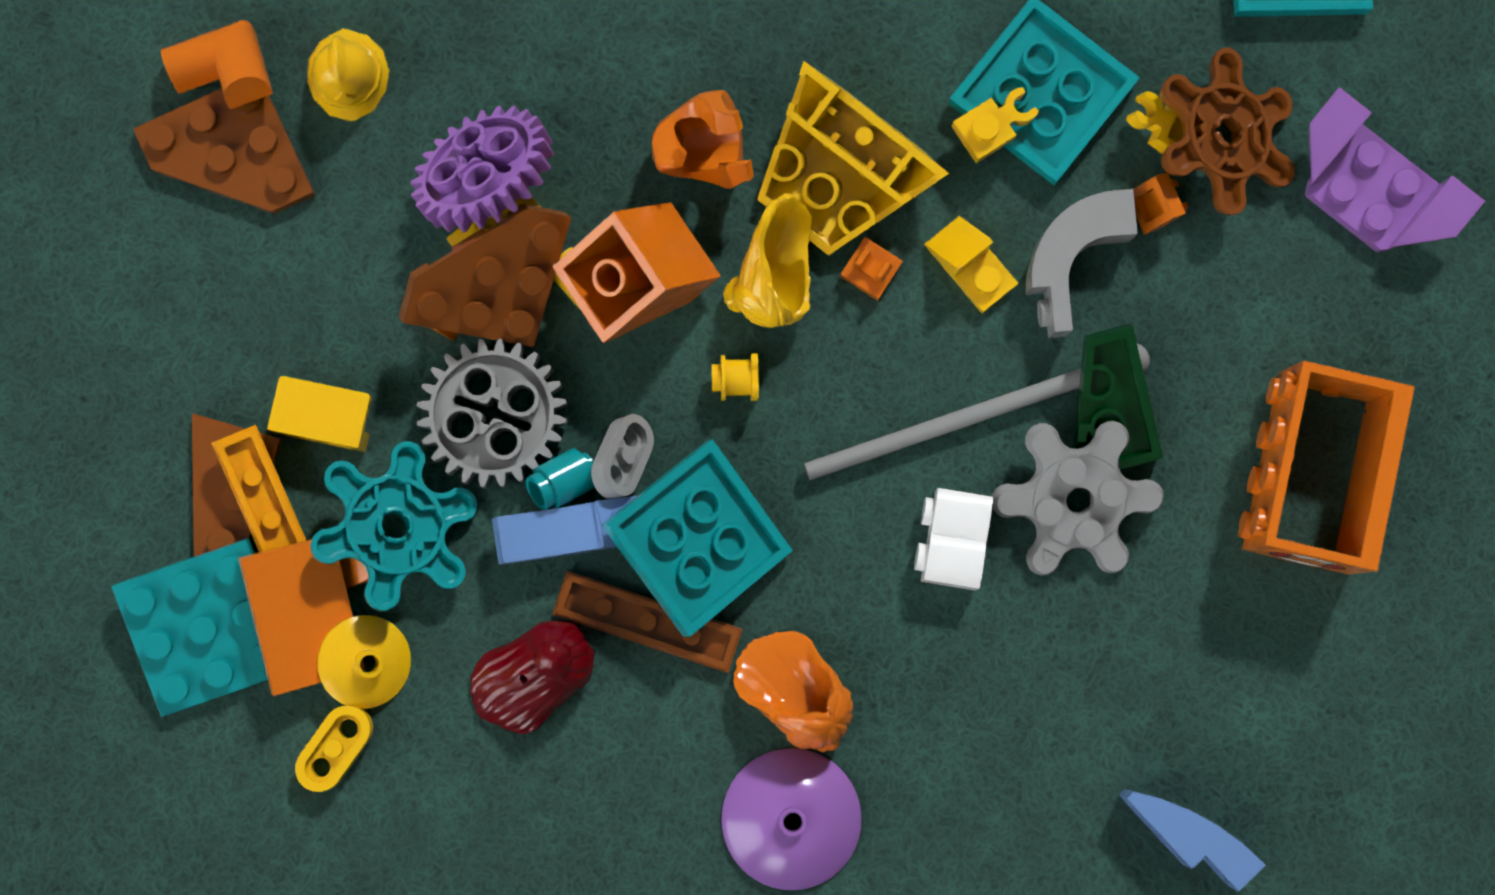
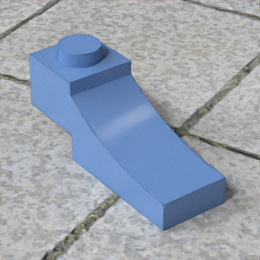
M636 496L598 500L555 509L495 517L492 519L498 564L503 565L618 548L601 524Z

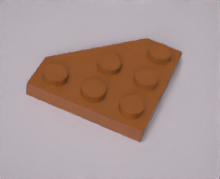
M221 88L133 128L150 168L164 176L175 178L272 214L281 212L316 195L270 95L230 110L225 102Z
M522 203L517 206V211H509L507 213L509 216L487 230L484 228L480 229L451 247L452 251L430 265L425 263L410 272L398 317L402 323L497 341L498 339H503V342L520 343L524 346L534 347L556 273L552 266L560 259L571 217L566 212Z

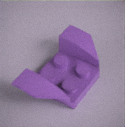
M1339 87L1309 125L1311 177L1307 181L1305 197L1377 253L1391 250L1398 246L1456 237L1483 205L1485 200L1453 175L1440 184L1363 125L1372 112Z

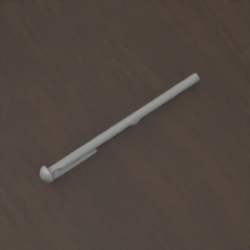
M1137 344L1143 372L1145 373L1150 364V357L1147 350L1142 345ZM1081 368L804 463L809 480H813L1078 389Z

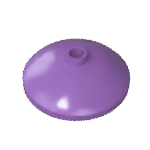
M796 748L779 749L755 758L736 775L724 799L722 830L730 854L740 868L750 877L772 888L801 890L827 881L837 874L848 862L860 836L861 808L851 781L835 763L809 750ZM789 813H797L802 819L800 827L796 830H789L783 824L785 816Z

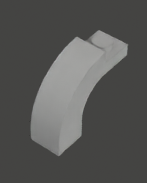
M1133 189L1101 192L1079 200L1064 210L1051 223L1035 246L1026 274V295L1044 294V300H1038L1037 315L1039 326L1047 327L1048 338L1067 337L1073 331L1069 272L1076 255L1096 245L1130 242L1138 234Z

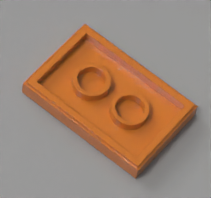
M312 539L238 557L270 691L273 696L321 683L317 671V657L320 645L335 625L347 618L353 617L340 560L332 564H325L316 560L310 549ZM363 658L360 662L362 671L366 670Z

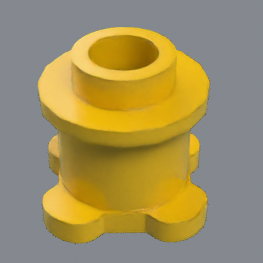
M751 353L750 359H725V355H720V364H711L712 392H721V401H726V396H751V401H758V353Z

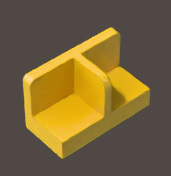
M281 376L278 380L267 430L279 435L366 453L370 435L364 432L371 396L359 391Z

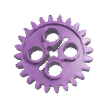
M497 106L491 116H488L485 110H481L477 120L471 122L468 117H465L463 119V127L458 130L450 126L448 128L449 137L445 140L435 139L434 143L438 148L435 151L423 153L422 156L427 163L416 166L414 169L419 177L411 181V185L415 189L411 196L417 203V208L427 221H431L435 228L443 225L447 232H451L458 226L464 233L475 222L479 229H483L487 218L492 216L497 222L501 221L503 210L508 208L510 211L515 212L518 210L516 201L519 198L530 199L532 197L528 191L530 186L543 184V180L538 173L546 172L551 168L546 159L554 156V152L549 146L553 141L539 118L532 116L528 109L519 112L516 106H512L505 113L501 106Z

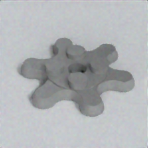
M1106 421L1096 429L1091 442L1079 449L1069 448L1064 445L1058 431L1047 423H1038L1027 431L1025 445L1035 459V473L1029 481L1023 484L1007 483L997 487L992 493V508L1001 517H1025L1034 523L1036 539L1027 551L1026 562L1029 569L1035 574L1042 576L1053 573L1059 567L1064 554L1075 548H1082L1091 552L1097 566L1102 571L1117 573L1123 570L1129 561V551L1119 537L1121 521L1131 513H1152L1159 509L1163 503V489L1158 483L1149 479L1129 480L1121 474L1118 467L1119 458L1129 443V433L1121 423ZM1075 488H1085L1090 493V506L1081 511H1070L1066 503L1068 494Z

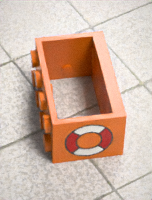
M1304 360L1279 372L1278 378L1272 377L1265 397L1266 403L1272 405L1269 421L1262 422L1256 439V447L1263 449L1259 467H1252L1247 482V492L1253 494L1250 512L1244 511L1239 521L1237 534L1239 538L1244 539L1242 550L1348 575L1378 571L1415 386ZM1307 389L1319 391L1322 395L1329 397L1341 396L1366 402L1364 407L1366 413H1363L1335 549L1338 552L1276 538L1290 469L1294 459V450Z

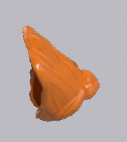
M797 631L775 632L748 643L746 648L742 650L741 656L737 658L733 682L739 697L749 705L757 708L787 736V740L800 749L811 748L821 752L838 749L841 739L847 733L848 725L851 724L853 718L851 692L845 686L843 687L839 677L823 660L811 639Z

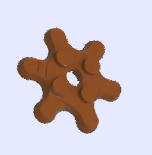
M1227 47L1215 52L1210 60L1209 84L1207 87H1197L1187 77L1181 74H1174L1164 81L1159 94L1162 103L1178 115L1182 124V138L1166 148L1161 157L1162 168L1168 174L1180 177L1188 175L1193 170L1203 171L1209 177L1212 184V203L1214 208L1219 213L1231 216L1239 214L1246 206L1245 185L1251 175L1255 174L1270 186L1284 187L1291 183L1295 172L1292 161L1288 156L1278 151L1272 141L1274 125L1291 114L1292 100L1290 95L1283 88L1279 87L1268 89L1262 95H1255L1245 87L1242 79L1243 63L1240 55L1234 49ZM1221 122L1231 131L1232 138L1230 144L1222 138L1220 132H1216V128L1220 127Z

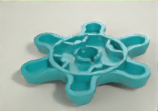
M409 441L401 442L393 448L390 455L389 470L378 478L364 476L353 464L347 461H337L328 466L324 473L325 486L342 500L345 507V516L338 526L318 531L310 543L312 555L321 563L332 564L345 558H353L362 562L368 573V582L364 590L365 599L373 609L378 611L389 610L398 603L401 583L411 573L420 572L426 574L436 585L444 589L456 588L463 582L466 573L461 559L448 550L445 544V534L452 524L465 522L474 516L478 506L477 499L471 491L462 487L454 488L445 493H436L428 489L422 479L425 454L418 444ZM397 515L404 521L406 530L403 537L392 538L384 535L382 520L385 516Z

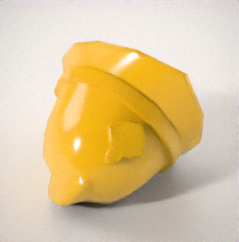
M341 29L321 40L308 60L307 83L313 99L330 116L355 121L374 111L386 92L389 68L384 52L365 34Z

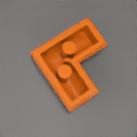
M247 20L237 21L163 48L160 51L165 69L178 94L220 79L225 102L230 110L273 94L255 30Z

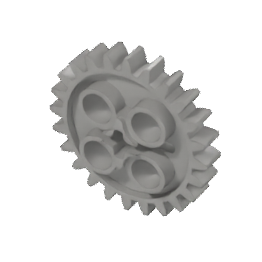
M479 339L478 352L473 354L465 344L460 345L462 358L458 361L447 353L444 355L449 367L445 372L435 367L431 368V372L438 379L436 385L422 384L421 386L431 395L430 401L417 402L418 408L429 412V417L417 421V426L423 429H431L432 431L422 440V443L425 446H439L431 458L436 463L449 458L450 460L446 465L445 472L450 476L460 468H463L462 482L465 484H469L475 474L479 475L480 487L485 489L490 484L491 477H496L499 486L506 488L509 474H513L520 483H524V468L529 466L533 470L539 466L536 460L539 456L550 460L554 458L552 452L547 448L549 442L563 443L562 437L554 432V427L568 425V421L566 418L556 415V411L563 409L568 404L566 399L553 397L563 386L560 381L547 383L546 380L553 372L552 367L546 365L537 370L536 366L540 356L538 353L533 352L524 360L522 358L523 346L520 343H517L511 352L508 353L506 352V345L503 339H498L494 351H489L486 342L483 339ZM479 373L490 375L491 387L483 395H472L469 392V381L474 375ZM523 389L532 391L535 397L532 407L525 412L514 411L511 407L513 395ZM460 396L486 408H492L495 402H497L498 409L503 414L530 423L531 429L524 431L499 419H492L490 425H488L487 418L483 414L455 404V398ZM463 415L471 416L474 421V428L471 434L465 438H455L451 430L454 420ZM503 432H513L517 437V446L508 455H499L494 449L496 437Z

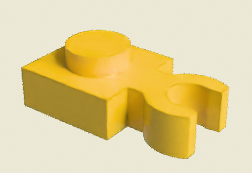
M1023 87L1011 91L1000 108H998L991 97L953 121L951 127L976 164L1015 139L1016 133L1012 129V125L1025 126L1035 119L1039 112L1036 107L1026 113H1020L1014 107V102L1020 100L1025 94Z
M1146 91L1138 95L1135 101L1145 108L1146 116L1137 110L1129 114L1126 120L1135 129H1148L1151 131L1152 134L1147 144L1163 154L1170 144L1181 140V121L1178 115L1169 107L1164 106L1163 108L1161 99L1155 93Z

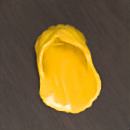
M790 193L781 195L767 205L753 232L739 276L732 278L726 284L723 291L724 302L729 310L743 313L750 322L766 328L791 325L801 320L810 310L809 288L811 277L809 276L808 244L812 216L806 206Z

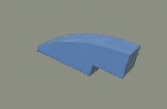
M1124 789L1119 794V797L1183 865L1191 869L1203 859L1228 887L1240 891L1266 866L1238 839L1217 824L1189 809L1152 795Z

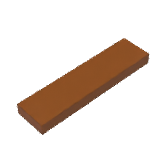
M567 571L552 614L729 673L743 630L742 628L711 619L692 636L683 637L657 600Z

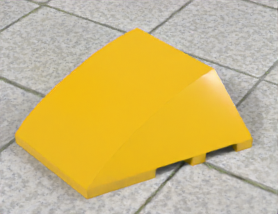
M803 61L799 73L800 77L792 101L789 103L786 111L787 116L778 143L774 147L757 200L767 207L772 200L785 193L795 196L800 203L806 206L812 216L809 241L829 256L950 173L852 94Z

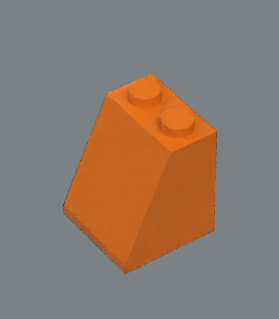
M671 202L614 211L552 266L602 343L609 342L690 303L721 277Z

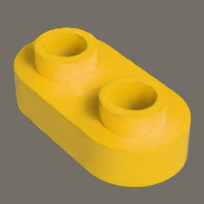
M340 706L328 714L296 761V777L304 788L313 792H323L334 788L341 782L372 737L373 722L370 715L364 709L355 706ZM348 719L353 720L358 727L356 735L352 738L346 737L342 733V724ZM319 758L326 759L330 764V770L326 776H320L314 770V764Z

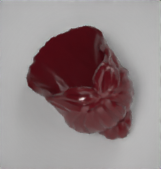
M546 621L533 626L531 630H528L514 641L488 651L476 663L471 674V687L469 690L473 698L472 702L475 706L476 714L489 723L499 725L502 729H508L518 734H527L539 729L556 708L589 682L594 668V652L577 626L570 622Z

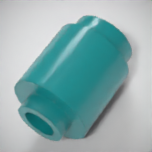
M571 448L534 468L533 474L526 478V487L533 502L541 510H546L550 507L553 509L560 508L594 489L595 486L591 477L593 459L587 453H581L577 449Z

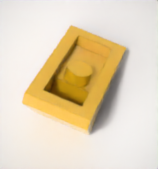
M958 216L924 245L977 309L984 313L1016 287L1018 282L989 249L993 244L991 238Z

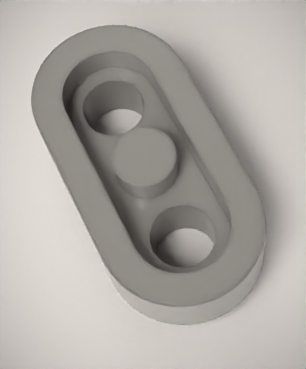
M630 414L615 419L610 424L592 464L591 477L596 490L607 499L620 498L630 495L635 491L654 446L653 432L648 422L640 415Z

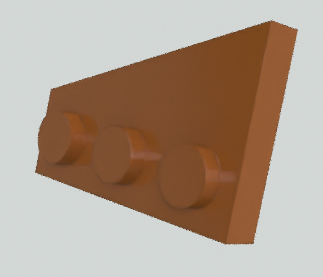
M192 413L194 556L246 538H250L251 541L252 535L211 444L245 428ZM260 433L275 467L283 440Z

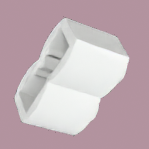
M937 488L934 491L933 498L925 497L921 524L929 526L926 544L918 543L914 562V570L922 571L921 582L974 591L980 588L993 497Z

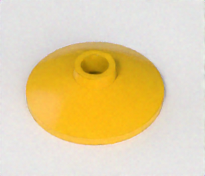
M372 615L350 617L335 625L323 639L317 657L318 675L327 693L343 705L355 706L360 709L380 706L395 697L406 683L411 667V653L405 636L388 620ZM367 655H373L376 661L375 667L369 672H363L360 667L362 658Z

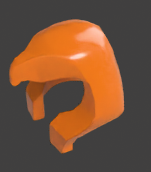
M714 90L699 93L662 119L653 131L651 142L652 159L660 173L673 177L701 180L726 189H731L743 182L750 181L754 177L752 161L743 160L741 131L743 124L740 114L736 110L734 102L727 91Z

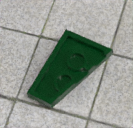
M1130 324L1084 336L1073 446L1074 449H1079L1088 445L1093 439L1096 429L1106 421L1121 423L1129 433V443L1119 458L1118 467L1120 470L1163 458L1133 326Z

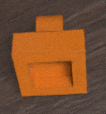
M1167 172L1156 175L1133 189L1136 218L1144 235L1158 230L1185 215V210L1189 207L1187 202L1181 203L1175 190L1179 186L1178 181L1170 179Z
M864 237L841 272L840 277L878 301L903 261Z

